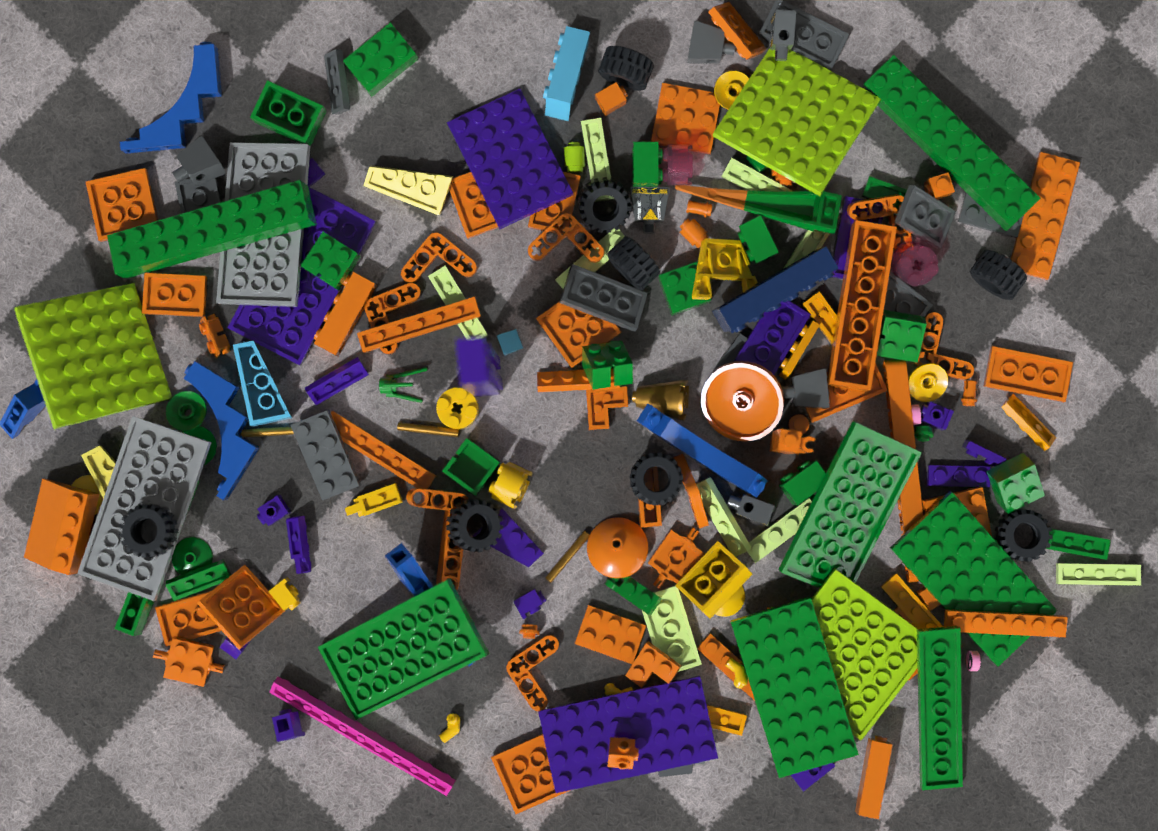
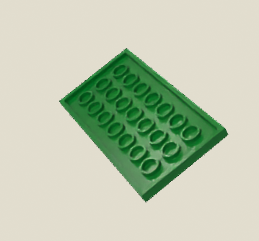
M852 421L778 570L783 574L820 588L835 568L856 583L922 452Z
M949 491L890 547L894 554L944 609L1054 615L1058 611L953 492ZM967 633L997 667L1030 637L1025 635Z
M450 578L318 647L356 720L490 654Z
M811 597L730 620L779 778L859 755Z

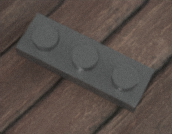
M335 49L325 54L324 60L331 112L333 115H339L350 110V99L343 62V51Z

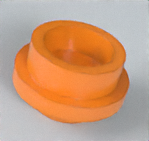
M795 415L789 420L788 426L790 430L804 434L809 429V421L803 415Z
M523 624L519 634H522L523 638L535 639V635H540V631H538L537 625Z

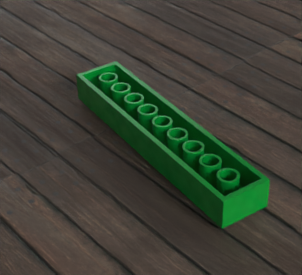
M895 55L864 83L863 89L881 99L878 106L946 173L949 172L950 177L1005 231H1008L1041 199Z
M301 180L109 234L107 238L114 272L116 275L127 279L317 224L308 186Z

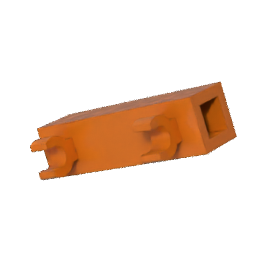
M778 429L772 431L769 451L783 454L811 453L813 449H808L806 443L808 441H815V438H801L802 432Z
M875 735V738L868 737L855 812L859 816L879 819L892 750V744L883 736Z

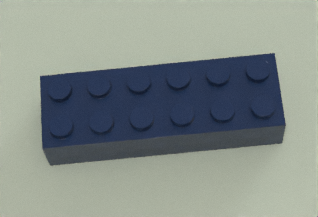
M827 246L816 249L712 310L724 332H739L746 327V322L750 323L764 317L763 312L766 311L767 313L782 306L780 302L791 301L799 296V291H808L817 286L816 281H825L834 276L833 271L838 269V266Z

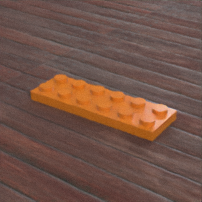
M1040 152L1038 155L1030 188L1041 199L1024 214L1011 255V260L1018 264L1026 275L1048 280L1050 277L1080 162Z

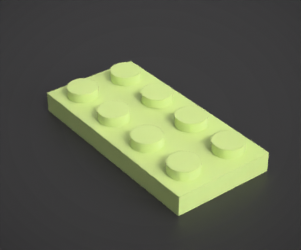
M676 586L653 592L662 600L651 616L642 611L652 644L682 665L679 671L702 665L679 589Z

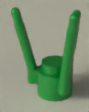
M425 367L397 374H386V377L379 379L380 394H386V397H396L422 403L423 400L420 398L394 393L397 392L398 387H412L414 385L412 382H398L396 378L425 372L428 368Z

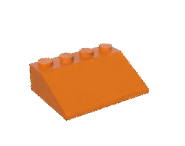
M42 478L24 558L66 575L77 574L88 544L99 493Z

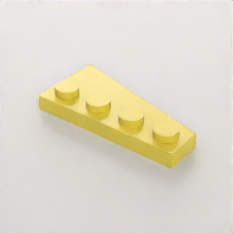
M370 166L364 186L440 215L453 176Z
M98 446L81 456L104 498L116 461L102 446Z

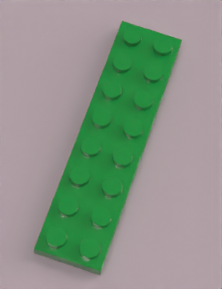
M949 626L917 629L920 788L922 790L963 787L960 627Z

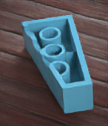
M566 26L565 33L560 34L558 45L561 46L560 51H555L553 63H556L554 69H550L548 77L551 83L549 87H545L543 98L546 99V116L569 121L570 108L575 98V86L579 82L580 68L584 63L590 32Z
M249 341L234 344L233 348L250 426L253 427L292 418L255 342Z

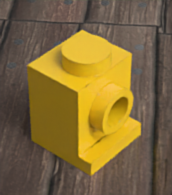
M287 577L269 590V593L283 610L290 608L292 611L301 602L297 596L299 594L298 590L292 584L289 586L288 582L291 580Z

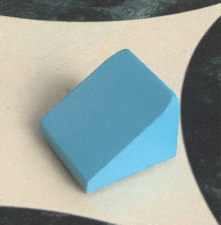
M516 329L497 335L504 356L523 349Z

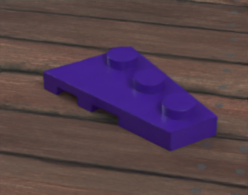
M502 508L498 514L503 519L500 522V525H503V530L499 531L502 535L501 538H496L498 543L495 546H490L521 564L530 567L544 553ZM482 527L473 535V537L477 536L481 532Z

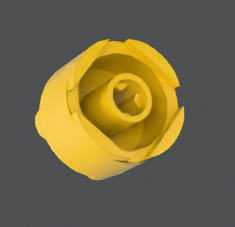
M451 388L439 397L436 408L437 415L444 425L453 429H465L471 426L477 419L479 404L475 396L466 389ZM455 404L463 405L460 414L453 412Z
M510 461L507 464L502 462L497 472L500 475L496 482H492L488 492L492 494V499L516 509L517 506L514 504L516 501L521 502L530 484L527 477L528 475L532 477V472Z

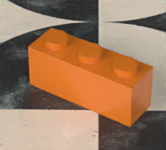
M657 466L649 468L644 475L646 487L655 492L659 491ZM638 499L640 527L662 526L660 505H650Z

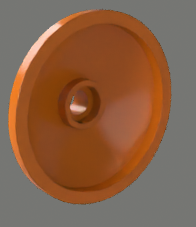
M610 518L602 521L592 530L587 542L588 558L592 566L602 575L610 578H625L636 573L645 563L648 556V540L642 528L635 522L626 518ZM616 541L621 543L617 548L613 546V543Z

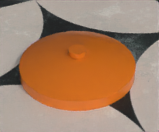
M734 361L722 365L710 375L702 391L701 404L706 420L719 434L736 441H752L764 437L776 427L784 409V394L776 377L763 366L748 361Z

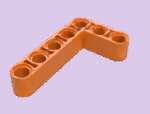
M412 488L406 495V500L410 505L445 510L436 585L450 578L454 587L458 590L463 549L457 545L453 548L449 547L450 538L448 534L450 531L446 530V525L450 524L447 521V517L452 516L449 512L451 509H456L454 499L459 496L462 503L463 500H468L465 494L457 492ZM420 492L422 495L421 501L415 503L413 496L415 493ZM437 494L442 499L439 505H435L433 501ZM449 558H453L454 565L448 569L446 562Z

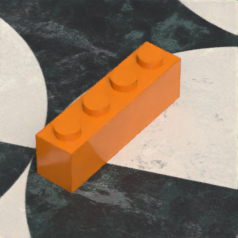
M355 272L344 281V290L335 297L333 310L327 312L324 317L325 324L323 328H319L314 336L315 345L336 356H339L364 311L367 300L371 298L377 287L375 283Z

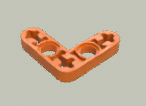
M895 194L854 201L849 204L847 213L850 218L858 221L889 216V225L894 226L897 215L893 216V214H898L893 204L896 203V199L903 202L904 197ZM876 202H881L883 205L879 213H874L872 210V206ZM856 206L860 209L867 208L869 215H867L866 211H861L859 216L852 213V210H855ZM903 228L901 230L896 229V234L906 233V235H902V240L907 242V244L901 249L897 246L901 242L900 236L895 235L893 248L900 254H906L912 248L911 233Z
M568 213L562 214L528 246L529 257L532 260L539 261L567 237L590 262H599L604 256L603 247L574 216ZM563 219H571V227H564L562 229L563 235H561L558 229L554 228L556 225L560 228L563 225ZM549 232H555L558 235V239L554 243L546 240V235ZM578 233H584L587 236V240L582 244L575 241V236ZM541 239H543L544 243H545L547 246H549V248L546 249V247L544 246V247L540 250V251H541V255H540V256H539L538 254L532 255V253H533V249H532V248H533L534 246H535L536 248H539V247L542 245V243L539 242V241H540ZM590 240L593 242L590 246L594 250L597 248L600 250L598 258L596 256L590 257L591 251L588 247L585 251L582 249L588 245Z
M432 233L402 268L401 276L407 283L416 282L437 256L464 277H472L477 271V266L469 256L443 235ZM433 238H441L439 242L444 247L446 243L449 244L442 254L439 253L442 250L439 246L432 247L433 243L431 240ZM449 250H455L458 253V257L453 261L448 260L446 257ZM420 253H427L429 255L427 263H419L418 256ZM461 256L465 257L462 260L465 264L472 263L471 268L473 270L471 272H463L464 267L460 263L458 267L455 266L460 261ZM415 261V263L418 266L422 267L421 271H419V269L416 268V270L414 271V274L416 276L414 278L409 277L407 279L406 270L408 269L411 271L415 267L411 263Z
M408 283L368 299L364 310L371 328H375L378 321H385L386 324L390 323L387 312L417 301L421 296V290L418 285ZM410 287L413 290L417 289V292L414 293V298L408 295L404 297L406 301L402 302L399 291L402 290V294L409 292L408 288ZM392 294L398 297V303L394 306L387 303V298ZM372 302L376 305L379 304V307L376 308L378 315L383 313V317H377L373 321L371 317H375V314L372 310L369 311L368 309L371 307L370 303ZM398 343L392 345V350L390 351L383 347L380 350L388 355L393 354L398 348Z
M937 312L927 314L925 316L927 330L931 329V323L928 322V319H932L933 316L936 317L935 320L938 321V324L933 327V331H937L936 334L932 332H925L924 338L931 336L934 339L932 347H926L922 342L921 348L923 350L932 351V354L927 353L926 360L937 365L942 360L949 363V369L946 371L948 377L960 380L971 378L974 374V367L970 362L936 354L943 327V318ZM920 350L919 359H922L925 352ZM919 359L918 363L914 362L916 367L922 365V362H919ZM954 362L957 363L955 366L957 368H962L965 365L969 373L962 376L961 371L955 370L954 374H952Z
M683 454L677 455L673 459L681 467L682 482L687 491L698 528L701 529L709 526L698 487Z
M554 635L544 636L510 659L507 664L508 674L530 707L535 711L545 709L548 704V698L530 672V669L558 650L559 641ZM546 639L554 640V649H545L546 655L542 656L541 650L536 646L540 644L542 648L546 645ZM530 650L538 652L539 658L536 661H530L527 658V653ZM523 655L525 662L529 666L525 667V664L519 667L520 672L517 673L516 670L512 672L511 663H520L522 659L519 657ZM524 679L532 680L533 687L530 690L522 688L521 682ZM536 688L539 690V692L535 693L537 697L544 698L542 701L543 706L541 707L533 704L535 702L533 695L530 698L527 696Z

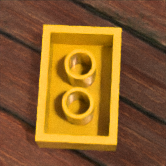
M717 541L675 586L711 619L751 577L752 573Z

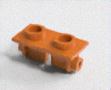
M215 314L208 316V320L203 316L200 320L199 328L202 335H206L208 339L207 347L210 354H214L215 358H218L221 354L220 352L223 355L229 353L231 346L226 335H217V333L223 331L219 318Z

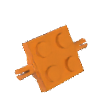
M692 527L686 537L670 530L650 558L648 564L654 567L660 574L653 583L654 586L657 585L658 589L661 588L666 579L677 584L703 557L705 553L699 550L693 543V540L699 533L698 530Z
M179 637L172 638L171 647L168 652L155 649L153 658L165 660L166 667L163 678L204 687L210 671L223 673L225 666L213 663V645Z

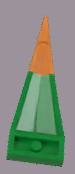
M687 185L675 186L676 190L809 231L818 230L832 234L836 231L842 195L825 191L822 192L821 196H818L811 191H748Z

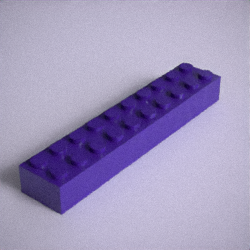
M483 336L456 339L460 385L475 397L500 395V390H503L502 377L497 372V370L501 369L500 357L494 351L489 341L487 342Z

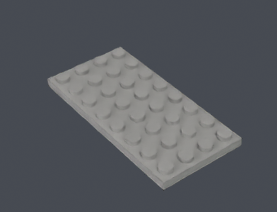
M230 143L225 201L298 180L307 185L310 146L308 144ZM304 229L220 252L216 303L298 307Z
M132 416L77 574L157 601L211 442ZM151 504L160 505V507L167 508V512H172L174 515L172 519L177 520L178 523L175 525V529H179V533H175L174 536L177 537V541L171 543L173 545L172 549L166 550L167 553L157 557H142L133 555V552L129 553L126 550L128 546H123L121 543L124 540L123 537L119 538V533H122L119 525L124 523L121 520L123 516L129 515L127 513L128 510L135 509L134 507L137 505ZM148 518L141 526V536L145 542L151 543L156 538L157 526L152 519Z

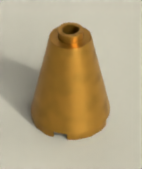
M688 380L639 386L636 391H633L632 402L641 409H644L648 403L670 418L685 421L687 414H683L685 408H688L689 386H686Z

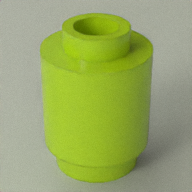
M579 142L568 143V146L564 147V160L567 172H583V167H585L584 146H580Z

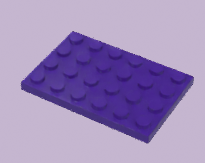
M521 89L447 122L499 230L573 196V191Z

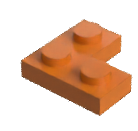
M627 386L615 389L586 390L589 430L609 429L608 408L628 407Z
M648 641L625 676L641 688L645 686L652 673H655L669 684L682 665Z

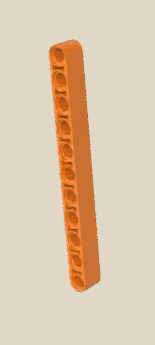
M899 359L884 360V381L888 390L886 392L887 408L890 409V412H888L889 427L892 429L890 436L892 439L916 449L906 361ZM916 463L898 499V509L901 510V513H899L901 531H903L901 536L923 517L918 463ZM905 566V571L908 572L906 574L907 582H919Z

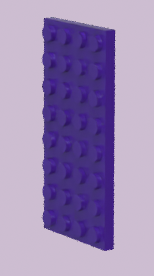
M308 187L317 225L304 228L301 264L322 232H325L360 254L376 221ZM301 267L298 307L239 305L228 329L301 366L315 340L314 336L317 330L321 329L324 317L331 310L334 299L341 289L339 291Z
M700 676L538 710L555 793L718 759ZM610 737L635 739V748H639L638 761L633 762V769L608 767Z

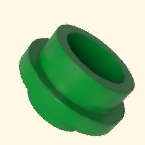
M929 426L915 427L914 436L917 438V441L926 442L934 437V433Z

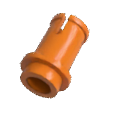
M689 200L686 213L704 215V218L711 216L713 204H709L708 201L707 203Z
M964 381L963 398L961 399L963 406H975L977 402L975 399L977 381Z

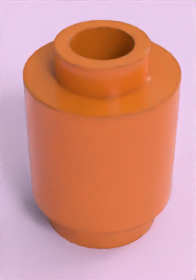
M694 218L691 221L689 219L685 220L680 226L682 229L680 234L692 246L700 248L701 241L705 238H710L707 235V231Z

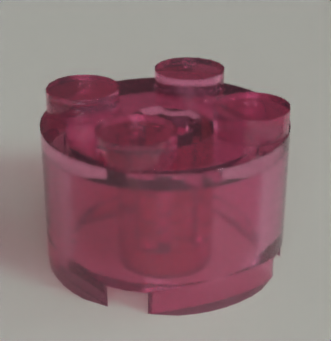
M667 144V148H663V161H667V168H663V182H667V185H692V181L688 180V178H692L693 154L688 151V149H693L692 144Z
M907 241L900 244L895 249L891 260V268L894 274L911 286H920L928 283L939 270L938 259L934 251L919 242Z

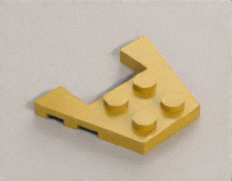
M705 238L701 241L692 299L709 300L712 298L710 279L742 281L743 292L758 283L756 277L752 276L748 265L750 263L740 240Z

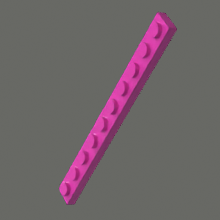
M278 676L273 682L269 693L445 796L448 795L456 780L447 773L437 770L430 763L415 757L413 753L403 750L394 742L381 737L377 732L362 726L360 722L354 721L345 716L341 711L331 708L324 701L309 695L307 691L297 688L288 680Z

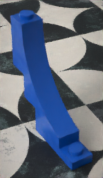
M211 42L199 43L200 45L194 46L191 75L180 98L166 114L153 123L139 129L140 140L139 138H127L126 141L120 142L121 151L128 154L186 148L184 124L204 122L202 98L222 96L218 48Z
M194 361L193 364L190 363L184 372L186 374L184 379L204 396L217 419L222 446L218 473L227 478L226 481L223 480L219 484L217 497L222 500H228L260 448L240 436L249 418L230 406L240 388L201 363Z
M37 379L34 384L14 394L0 421V426L11 439L17 437L23 427L33 421L46 406Z
M647 403L637 419V422L666 443L682 451L696 462L709 468L757 498L760 492L763 491L768 481L767 479L704 441Z

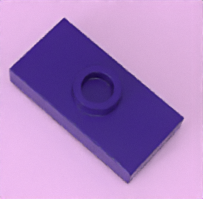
M830 763L792 774L791 776L804 792L833 769L835 765Z

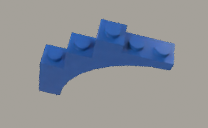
M402 543L385 555L398 578L413 597L433 587L413 555Z

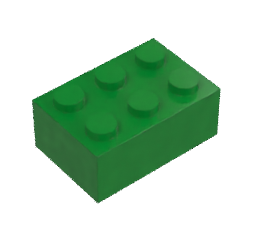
M390 22L344 59L343 62L367 93L373 97L414 64L418 57Z
M267 80L250 118L265 128L298 143L311 146L327 111L323 105Z

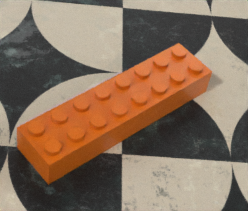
M855 220L851 225L827 375L829 386L865 392L871 390L897 229L895 226Z

